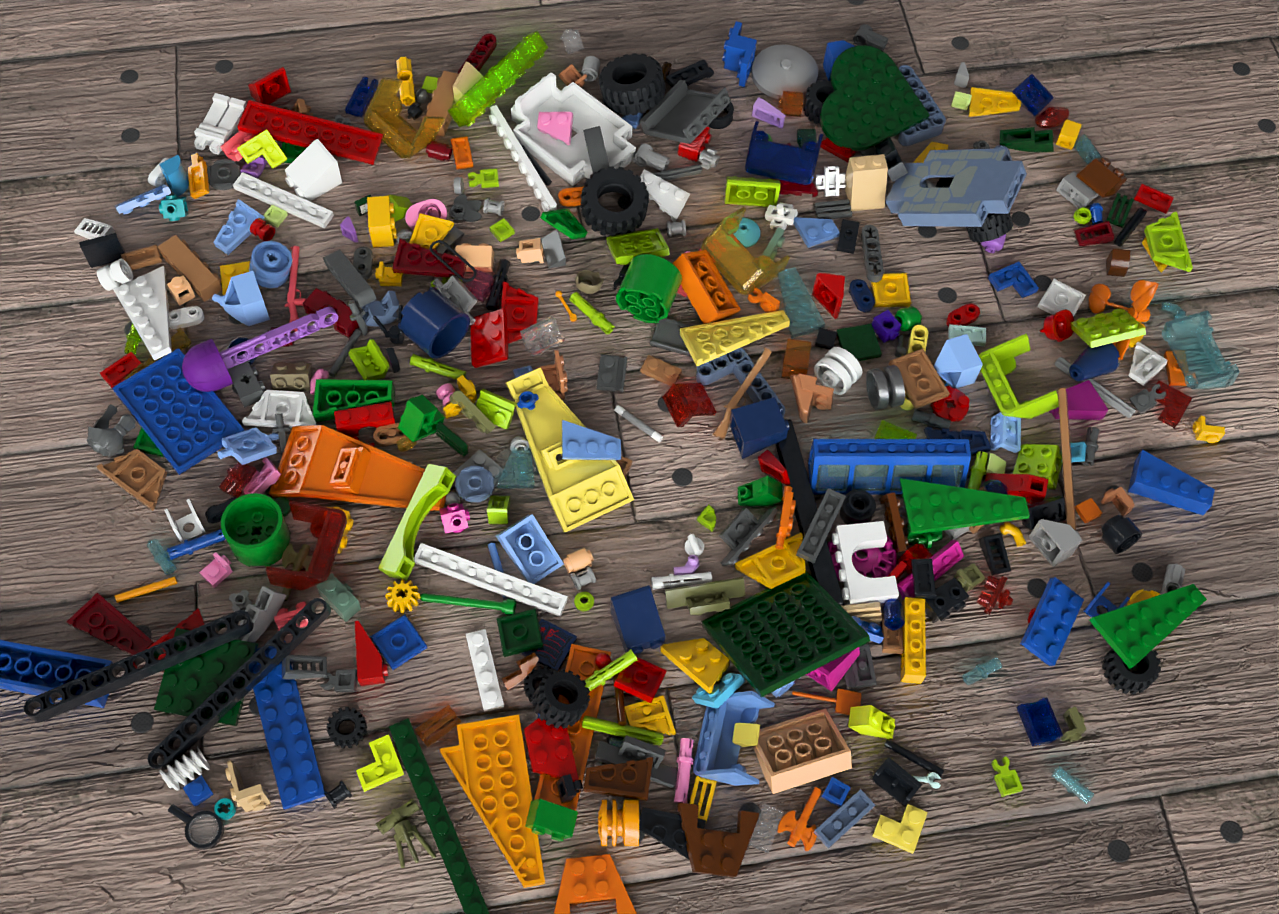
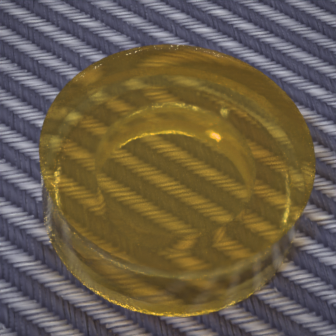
M406 436L400 439L396 445L399 451L404 452L412 449L417 442H412Z

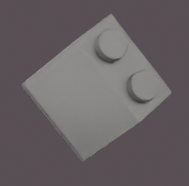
M1044 519L1038 521L1029 535V539L1053 567L1072 556L1082 542L1080 534L1070 525Z

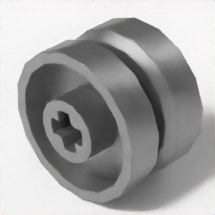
M896 365L886 366L883 368V371L879 368L867 371V393L870 403L875 410L885 409L888 404L891 407L903 405L905 401L904 382L901 372Z

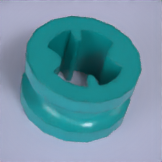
M222 798L215 804L214 811L220 819L228 820L235 815L236 806L230 799ZM223 805L231 806L228 808L230 811L226 814L225 812L220 813Z

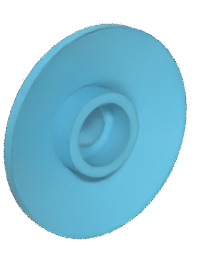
M736 218L726 226L725 235L732 245L746 248L758 242L760 228L751 219Z

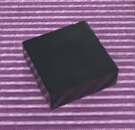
M819 328L815 346L830 350L834 346L837 332Z

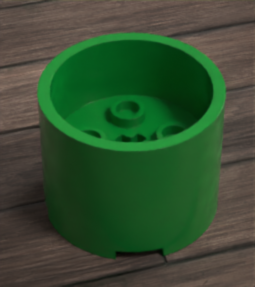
M650 254L637 255L630 262L616 295V302L621 310L626 309L633 314L634 319L646 323H658L659 320L668 317L681 285L682 275L676 266L664 258Z
M257 493L246 494L233 500L223 512L221 518L222 533L233 554L242 564L249 567H267L282 559L283 553L290 543L291 533L279 505L272 498Z

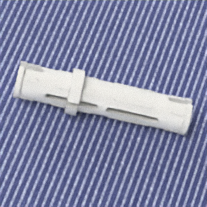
M711 572L651 577L652 590L671 589L712 582ZM697 578H700V580L684 581V580H687V579H697ZM677 580H679V582L663 583V582H666V581H677Z

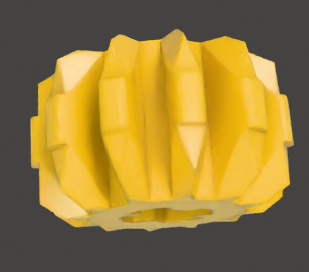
M404 579L401 580L400 584L394 581V587H388L389 593L385 595L386 600H388V607H393L392 609L395 613L399 609L402 614L405 613V609L412 612V606H418L417 600L420 599L418 587L416 585L413 586L411 580L406 584Z

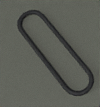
M436 240L430 245V252L464 282H470L475 279L477 275L476 269L446 242ZM442 243L474 271L473 277L470 279L462 278L432 250L434 244Z

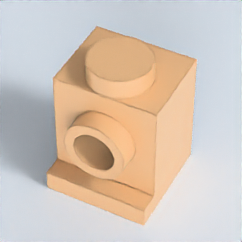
M541 238L519 241V248H516L517 258L521 259L522 263L534 261L544 263Z
M183 275L174 277L167 284L170 294L179 306L195 298L191 285ZM185 290L188 292L182 297H179L178 295Z

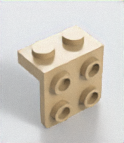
M232 760L227 761L228 768L225 769L228 781L232 783L233 788L230 789L233 801H236L238 807L241 806L245 812L251 810H262L266 805L271 804L270 797L261 784L244 789L239 769Z

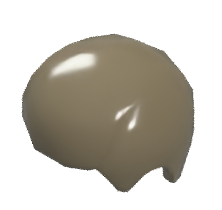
M590 270L578 272L575 278L577 288L584 294L597 293L604 281V278H600L599 272L594 273Z

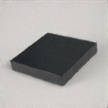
M116 233L79 242L80 248L91 268L122 259L121 254L126 253Z

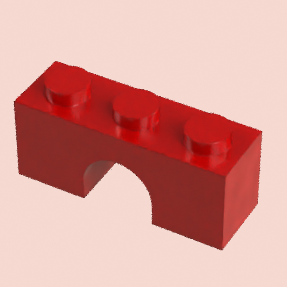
M392 402L334 411L337 431L349 437L359 436L358 431L363 427L372 426L377 429L381 426L396 423Z

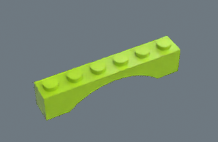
M433 464L427 465L378 567L387 576L400 580L404 579L405 581L408 580L415 565L414 544L419 527L431 508L449 493L456 478V475L448 468Z

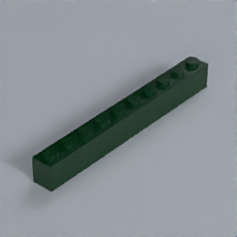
M409 718L389 726L464 913L490 914Z

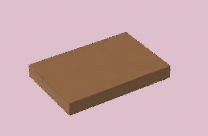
M923 348L890 360L889 365H896L900 370L905 392L915 409L949 396V391Z

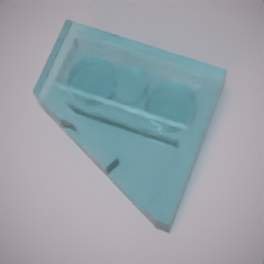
M512 451L497 483V488H534L531 451Z

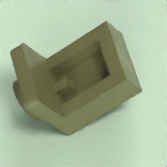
M974 563L963 570H957L953 577L956 578L966 593L983 583L986 579Z
M1076 707L1069 708L1063 714V717L1070 731L1065 732L1061 739L1062 741L1070 740V742L1081 739V735L1087 729L1084 725L1083 715L1078 712Z

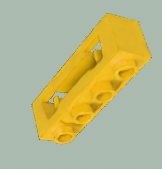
M905 597L900 606L904 649L903 654H901V682L921 684L926 677L925 599Z

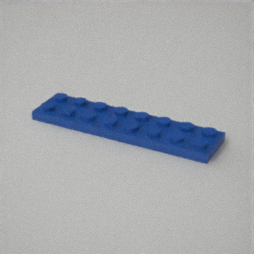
M276 648L270 650L269 658L276 656ZM281 661L253 690L282 806L286 810L325 797V789L296 679H282ZM260 663L254 665V673H258L260 671Z

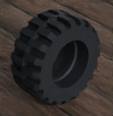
M632 53V55L626 54L623 57H617L614 61L607 63V67L604 66L599 75V86L603 102L607 108L617 114L622 113V115L628 116V114L637 115L640 112L641 114L645 113L646 110H651L660 103L666 91L660 63L653 57H647L645 54L638 55L637 53Z
M614 166L608 167L607 170L605 168L599 169L598 173L594 172L590 175V179L586 180L582 188L581 213L582 217L585 218L586 224L588 226L592 225L591 229L593 231H600V235L606 236V234L616 236L624 235L627 232L633 233L635 228H639L642 225V221L645 220L649 193L646 190L645 182H641L639 175H633V171L629 169L626 171L624 167L615 169ZM616 192L627 197L631 206L620 212H612L602 207L598 199L606 193Z

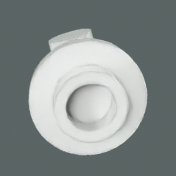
M694 534L689 535L685 543L686 553L690 556L701 555L704 551L703 541L695 537Z

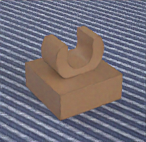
M297 99L292 111L313 116V113H309L311 107L305 105L304 99Z

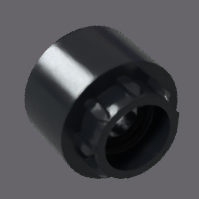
M864 490L848 492L840 509V517L847 525L869 523L876 509V503L872 495Z
M1123 515L1112 517L1101 528L1103 533L1102 539L1115 554L1126 551L1142 536V532L1129 517L1124 518Z

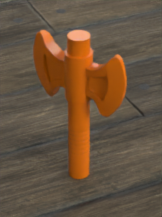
M814 787L800 818L796 820L795 811L792 810L786 813L780 820L778 833L783 831L791 832L787 842L788 845L795 847L801 839L805 851H809L816 841V835L814 834L816 825L813 824L810 828L806 826L820 797L821 789Z

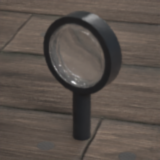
M174 804L169 807L168 812L186 823L185 837L193 847L207 850L216 846L222 839L224 824L215 813L201 811L191 816Z

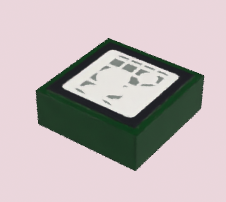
M367 195L354 202L359 216L368 213L367 197H372L371 195Z

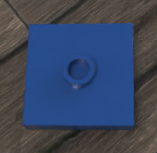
M405 614L370 636L392 670H395L427 649L426 643Z

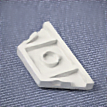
M266 390L262 394L261 399L252 407L253 411L247 418L244 417L242 420L244 426L277 428L275 414L283 413L284 427L316 425L305 393L294 391Z

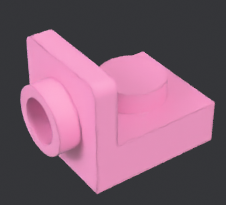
M216 552L213 554L215 559L199 572L214 588L233 572L229 566L231 564L229 559L225 555L219 556Z

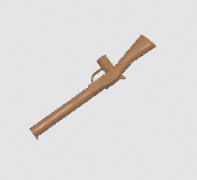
M764 347V352L728 405L724 406V408H727L724 419L712 434L713 436L725 439L730 425L731 410L740 407L738 403L742 397H744L746 402L745 392L772 351Z

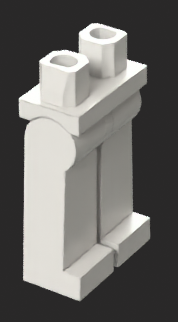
M215 93L213 96L214 102L203 123L194 131L196 135L194 144L199 150H204L206 145L210 146V151L213 154L219 155L222 151L220 146L237 133L238 124L247 103L243 100L230 99L228 96Z

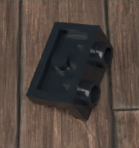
M1056 496L1027 505L1030 516L1028 519L1022 520V524L1033 530L1041 519L1054 522L1065 520L1064 498Z

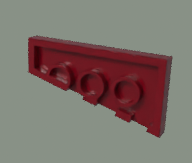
M403 239L399 240L392 267L393 273L450 278L452 275L456 276L430 252V248H422L418 244H410ZM432 249L464 278L467 265L459 257L447 253L441 254Z

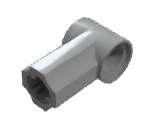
M641 144L633 157V161L640 167L648 165L659 171H665L668 168L670 158L655 152L648 144Z
M1168 564L1159 594L1182 588L1186 569L1178 564Z

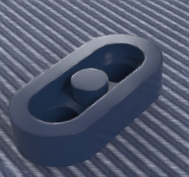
M861 279L853 280L849 286V293L857 309L861 312H870L875 304L870 289L865 281Z

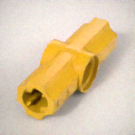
M400 57L396 60L400 102L405 106H409L415 102L411 59Z

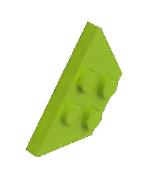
M1173 212L1169 217H1163L1156 223L1146 226L1144 232L1152 260L1191 272L1193 266L1177 212Z

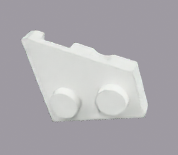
M1138 341L1135 346L1129 377L1145 386L1166 366L1168 360Z

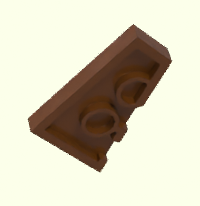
M895 492L888 493L880 497L879 501L880 505H885L883 515L885 520L891 525L889 527V535L893 542V549L896 550V553L907 550L908 539L903 533L904 519L899 514L900 500L896 497Z
M653 757L639 761H626V763L615 765L607 764L589 767L586 769L583 791L647 801Z

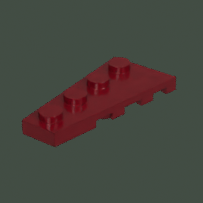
M98 593L66 621L68 625L130 655L146 650L154 643Z

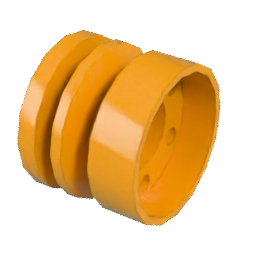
M602 799L598 812V834L601 846H607V836H612V846H616L618 836H622L624 846H639L638 799H624L622 809H618L616 799H612V809H607V799Z

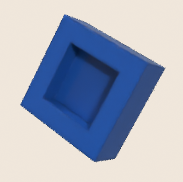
M202 775L183 787L195 807L214 795Z
M832 777L822 797L841 807L851 787Z

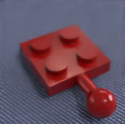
M600 653L595 658V664L599 669L613 662L606 653ZM637 657V662L619 672L614 687L652 703L667 670Z

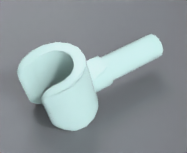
M931 772L928 776L924 777L913 776L919 782L929 783L935 789L941 786L938 782H933L934 779H941L935 772Z

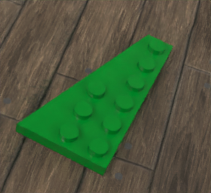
M902 478L899 481L911 535L1028 519L1030 516L1025 497Z
M1194 584L1092 617L1089 621L1130 669L1207 599Z

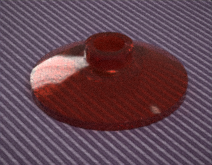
M1048 107L1036 116L1035 123L1041 128L1058 126L1068 119L1069 110L1065 107Z

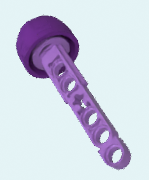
M326 307L316 311V314H309L221 352L218 351L213 339H209L195 345L186 353L182 363L183 375L186 381L199 391L220 390L233 384L227 369L312 334L320 328L331 326L337 322L338 315L334 308ZM333 314L330 318L325 319L327 315ZM316 321L313 325L307 326L310 322ZM293 329H298L295 333H290ZM263 343L261 347L255 348L256 345ZM245 351L244 354L237 356L239 352Z

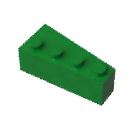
M316 379L313 416L316 422L319 423L335 419L334 411L392 402L394 407L395 387L393 381Z

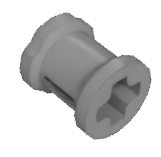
M487 197L484 202L483 212H491L502 216L505 202L502 200L500 202L490 200Z
M685 220L672 223L667 221L668 237L679 234L686 236Z
M589 566L584 571L571 574L572 581L577 590H580L582 586L588 583L596 582L595 575Z

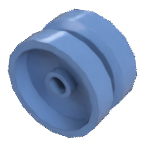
M264 241L256 245L252 251L249 272H254L258 285L265 288H278L288 280L291 269V252L286 246L275 241Z

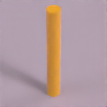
M176 576L117 594L115 599L119 603L178 584Z

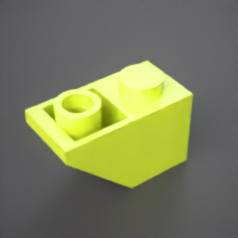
M872 705L850 707L848 727L860 734L893 739L895 719Z

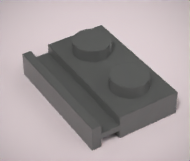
M601 354L597 390L624 392L627 357L619 358V356Z
M869 644L859 647L860 655L845 673L847 690L877 685Z

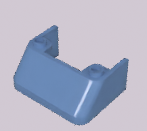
M754 691L733 693L718 709L706 706L693 764L694 774L705 779L735 786L759 784V779L747 774L746 768L737 764L740 746L732 742L735 723L753 724L758 719L759 709L774 707L775 703L765 697H760Z

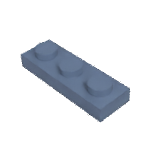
M860 789L814 831V834L829 849L875 807V804Z

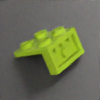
M1021 444V451L1018 453L1013 474H1030L1049 479L1047 488L1056 489L1063 464L1062 452L1059 446Z

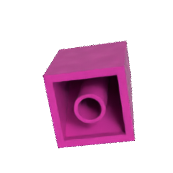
M859 647L806 675L832 692L860 655Z

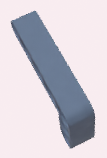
M908 65L900 66V72L930 115L927 120L899 134L898 142L902 146H911L939 136L943 131L946 118L914 70Z
M738 348L697 366L696 381L700 385L706 386L733 373L742 385L755 364L743 348ZM759 372L747 389V394L754 403L775 397L777 403H780L782 406V416L784 418V405Z

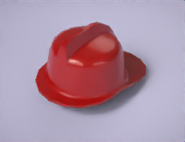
M1065 309L1046 317L1040 332L1045 333L1048 339L1057 340L1058 342L1069 338L1074 332L1071 329V322H1074L1072 313Z

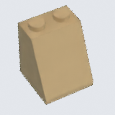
M884 154L849 158L845 177V192L847 200L849 199L851 211L885 207L888 167Z

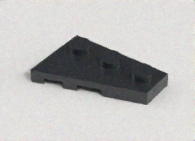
M642 807L639 831L689 860L686 847L687 840L681 825V815ZM698 819L697 828L704 829L706 820Z

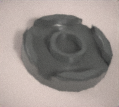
M231 159L217 160L212 166L210 165L207 168L208 183L217 190L234 188V182L241 175V168Z

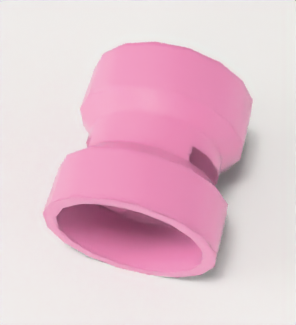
M447 383L436 391V395L443 401L442 405L444 407L451 403L449 397L455 392V388L451 383Z

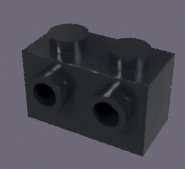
M953 578L935 589V598L925 599V613L935 623L938 620L942 622L951 616L950 613L954 610L958 612L966 607L969 595L956 578Z

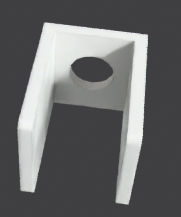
M190 499L186 501L192 513L174 521L168 509H164L172 529L181 543H184V540L188 539L190 541L206 533ZM187 523L195 525L194 530L191 532H185L183 528Z

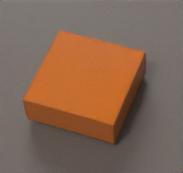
M1092 498L1075 506L1076 512L1085 524L1103 514Z

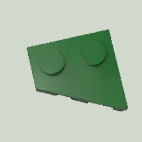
M568 208L546 211L540 217L571 239L584 238L588 233Z

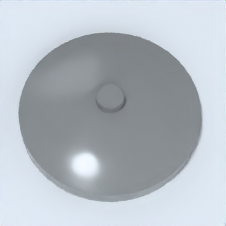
M792 45L770 46L762 50L755 57L752 65V79L757 88L767 96L779 100H794L805 96L807 88L812 83L816 84L818 78V66L814 58L805 50Z

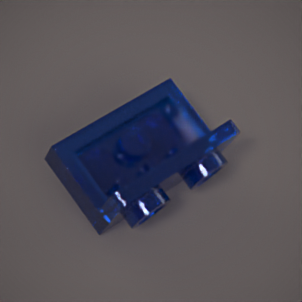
M1047 697L1037 702L1025 703L1016 707L1032 746L1049 744L1063 736Z

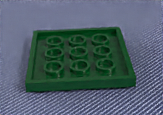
M176 628L174 637L190 630ZM201 637L198 642L205 641L207 637ZM235 639L165 669L154 710L188 717L256 653L258 644ZM182 645L178 651L184 650L186 645ZM244 678L238 681V689L245 685ZM225 693L221 698L223 704L229 700L228 693ZM245 696L217 723L237 726ZM209 708L205 713L207 719L213 715L212 708Z

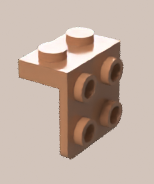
M554 350L555 364L540 367L548 385L561 400H564L565 392H568L567 374L563 367V355H559V351Z

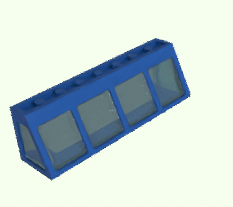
M813 439L807 460L809 482L813 495H825L828 488L843 495L852 490H864L871 495H886L894 492L895 495H902L900 478L965 488L971 452L969 439Z

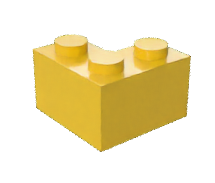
M389 196L367 197L368 228L373 248L394 246V239H397L395 219L391 216V214H395L394 203H390Z

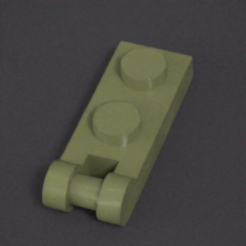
M455 391L450 395V402L458 404L463 409L462 413L468 419L472 418L474 420L475 426L480 432L488 434L496 427L461 391Z

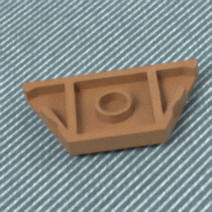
M133 450L124 456L121 455L114 458L113 462L105 465L101 463L96 466L100 472L152 511L155 509L167 472L140 450Z

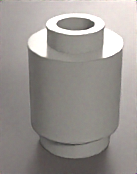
M588 56L584 59L581 74L582 76L584 74L588 76L585 81L592 82L598 76L601 63L595 56Z

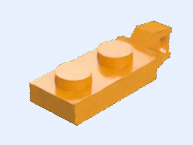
M198 153L191 155L192 165L188 167L190 195L194 199L209 193L207 165L203 157L199 156Z

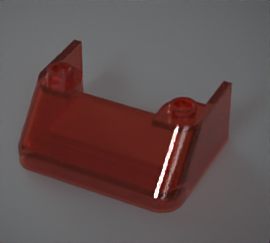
M290 500L289 505L293 519L311 523L310 532L313 537L318 538V542L308 571L296 572L267 566L266 572L270 585L307 590L329 578L347 524L346 514L339 509Z

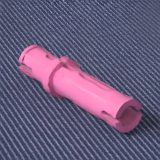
M689 738L680 739V753L676 761L678 763L674 796V803L677 804L687 803L694 743V740Z

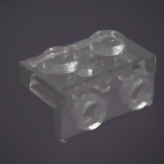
M553 316L520 331L525 348L532 356L541 355L544 351L557 347L565 341L564 336L559 332L556 319Z

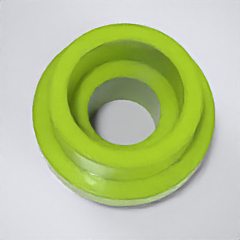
M1084 207L1077 209L1073 215L1074 220L1079 224L1089 223L1091 220L1090 210Z
M589 592L578 593L574 599L575 607L580 611L590 610L594 606V597ZM586 598L588 602L582 603L581 599Z

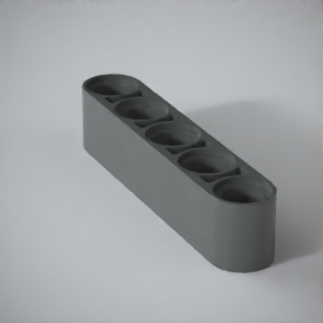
M340 249L323 257L329 271L352 300H355L359 308L377 300L370 285Z

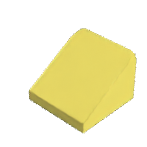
M735 723L732 742L742 747L757 746L760 725Z

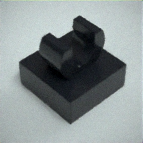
M571 774L562 776L556 783L561 803L570 802L576 796V793L583 789L581 780L572 781Z

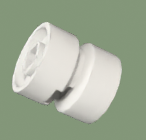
M119 259L112 262L111 265L98 269L97 277L101 285L110 291L119 287L120 283L125 284L133 280V272L124 259Z

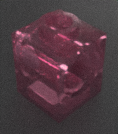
M476 269L477 275L475 279L468 282L466 287L477 300L484 302L492 288L493 276Z

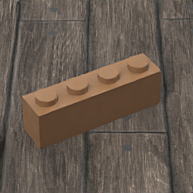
M443 71L442 76L438 78L437 88L432 93V101L427 106V114L422 118L425 133L445 137L455 111L453 85L459 74Z
M174 235L158 246L162 258L179 276L183 275L192 290L204 302L222 290L219 276L216 273L212 274L210 272V267L207 263L199 260L198 254L194 250L191 251L184 239L180 240Z

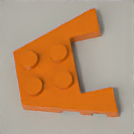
M610 854L566 859L554 914H570V904L607 899H615L617 914H637Z

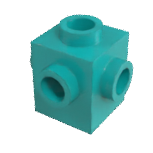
M176 194L166 195V198L159 203L160 214H163L164 219L169 218V221H178L180 217H186L189 214L186 197H177Z

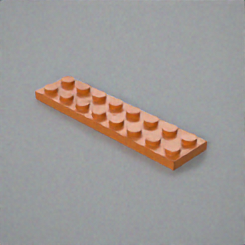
M571 644L565 672L572 671L573 675L576 676L578 674L581 681L586 680L594 674L595 670H601L595 664L596 656L600 653H606L611 658V652ZM602 684L589 692V705L579 721L573 726L568 725L567 727L578 777L582 783L594 730L582 727V721L584 716L597 718L604 685L602 686ZM559 694L558 701L569 704V701ZM540 774L534 800L543 799L576 811L580 792L576 793V796L570 802L561 803L556 785L559 779L548 774Z

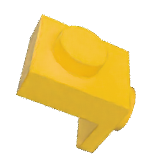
M1200 415L1197 421L1193 423V432L1195 433L1196 440L1215 443L1219 442L1224 436L1225 427L1206 425L1205 416Z

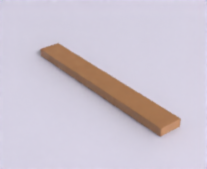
M1059 388L1058 401L1066 521L1068 525L1076 530L1068 398L1066 388Z

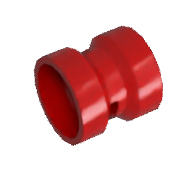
M261 218L255 219L250 226V232L255 236H259V239L262 241H270L275 235V228L270 224H266V221Z

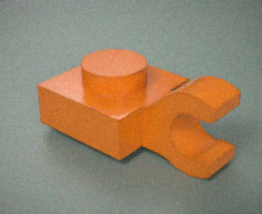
M754 288L753 293L757 296L748 295V300L751 303H760V307L765 312L779 311L780 301L767 292L763 294L761 290Z

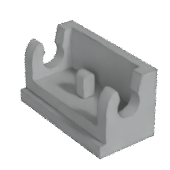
M1073 171L1062 179L1056 191L1078 209L1082 207L1087 208L1094 202L1093 199L1098 194L1076 177L1077 173Z

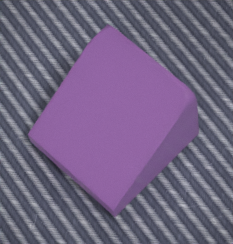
M347 216L340 224L342 235L357 243L356 230L349 216Z

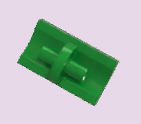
M908 524V545L918 543L924 544L926 549L932 548V542L942 540V531L911 535Z

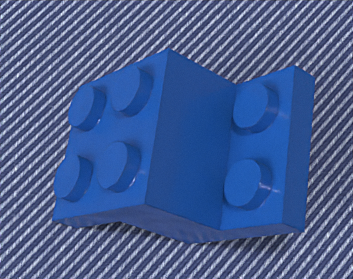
M736 21L734 28H730L729 40L726 39L724 50L726 51L722 61H725L724 69L738 72V86L745 87L755 58L757 40L741 36L742 23Z

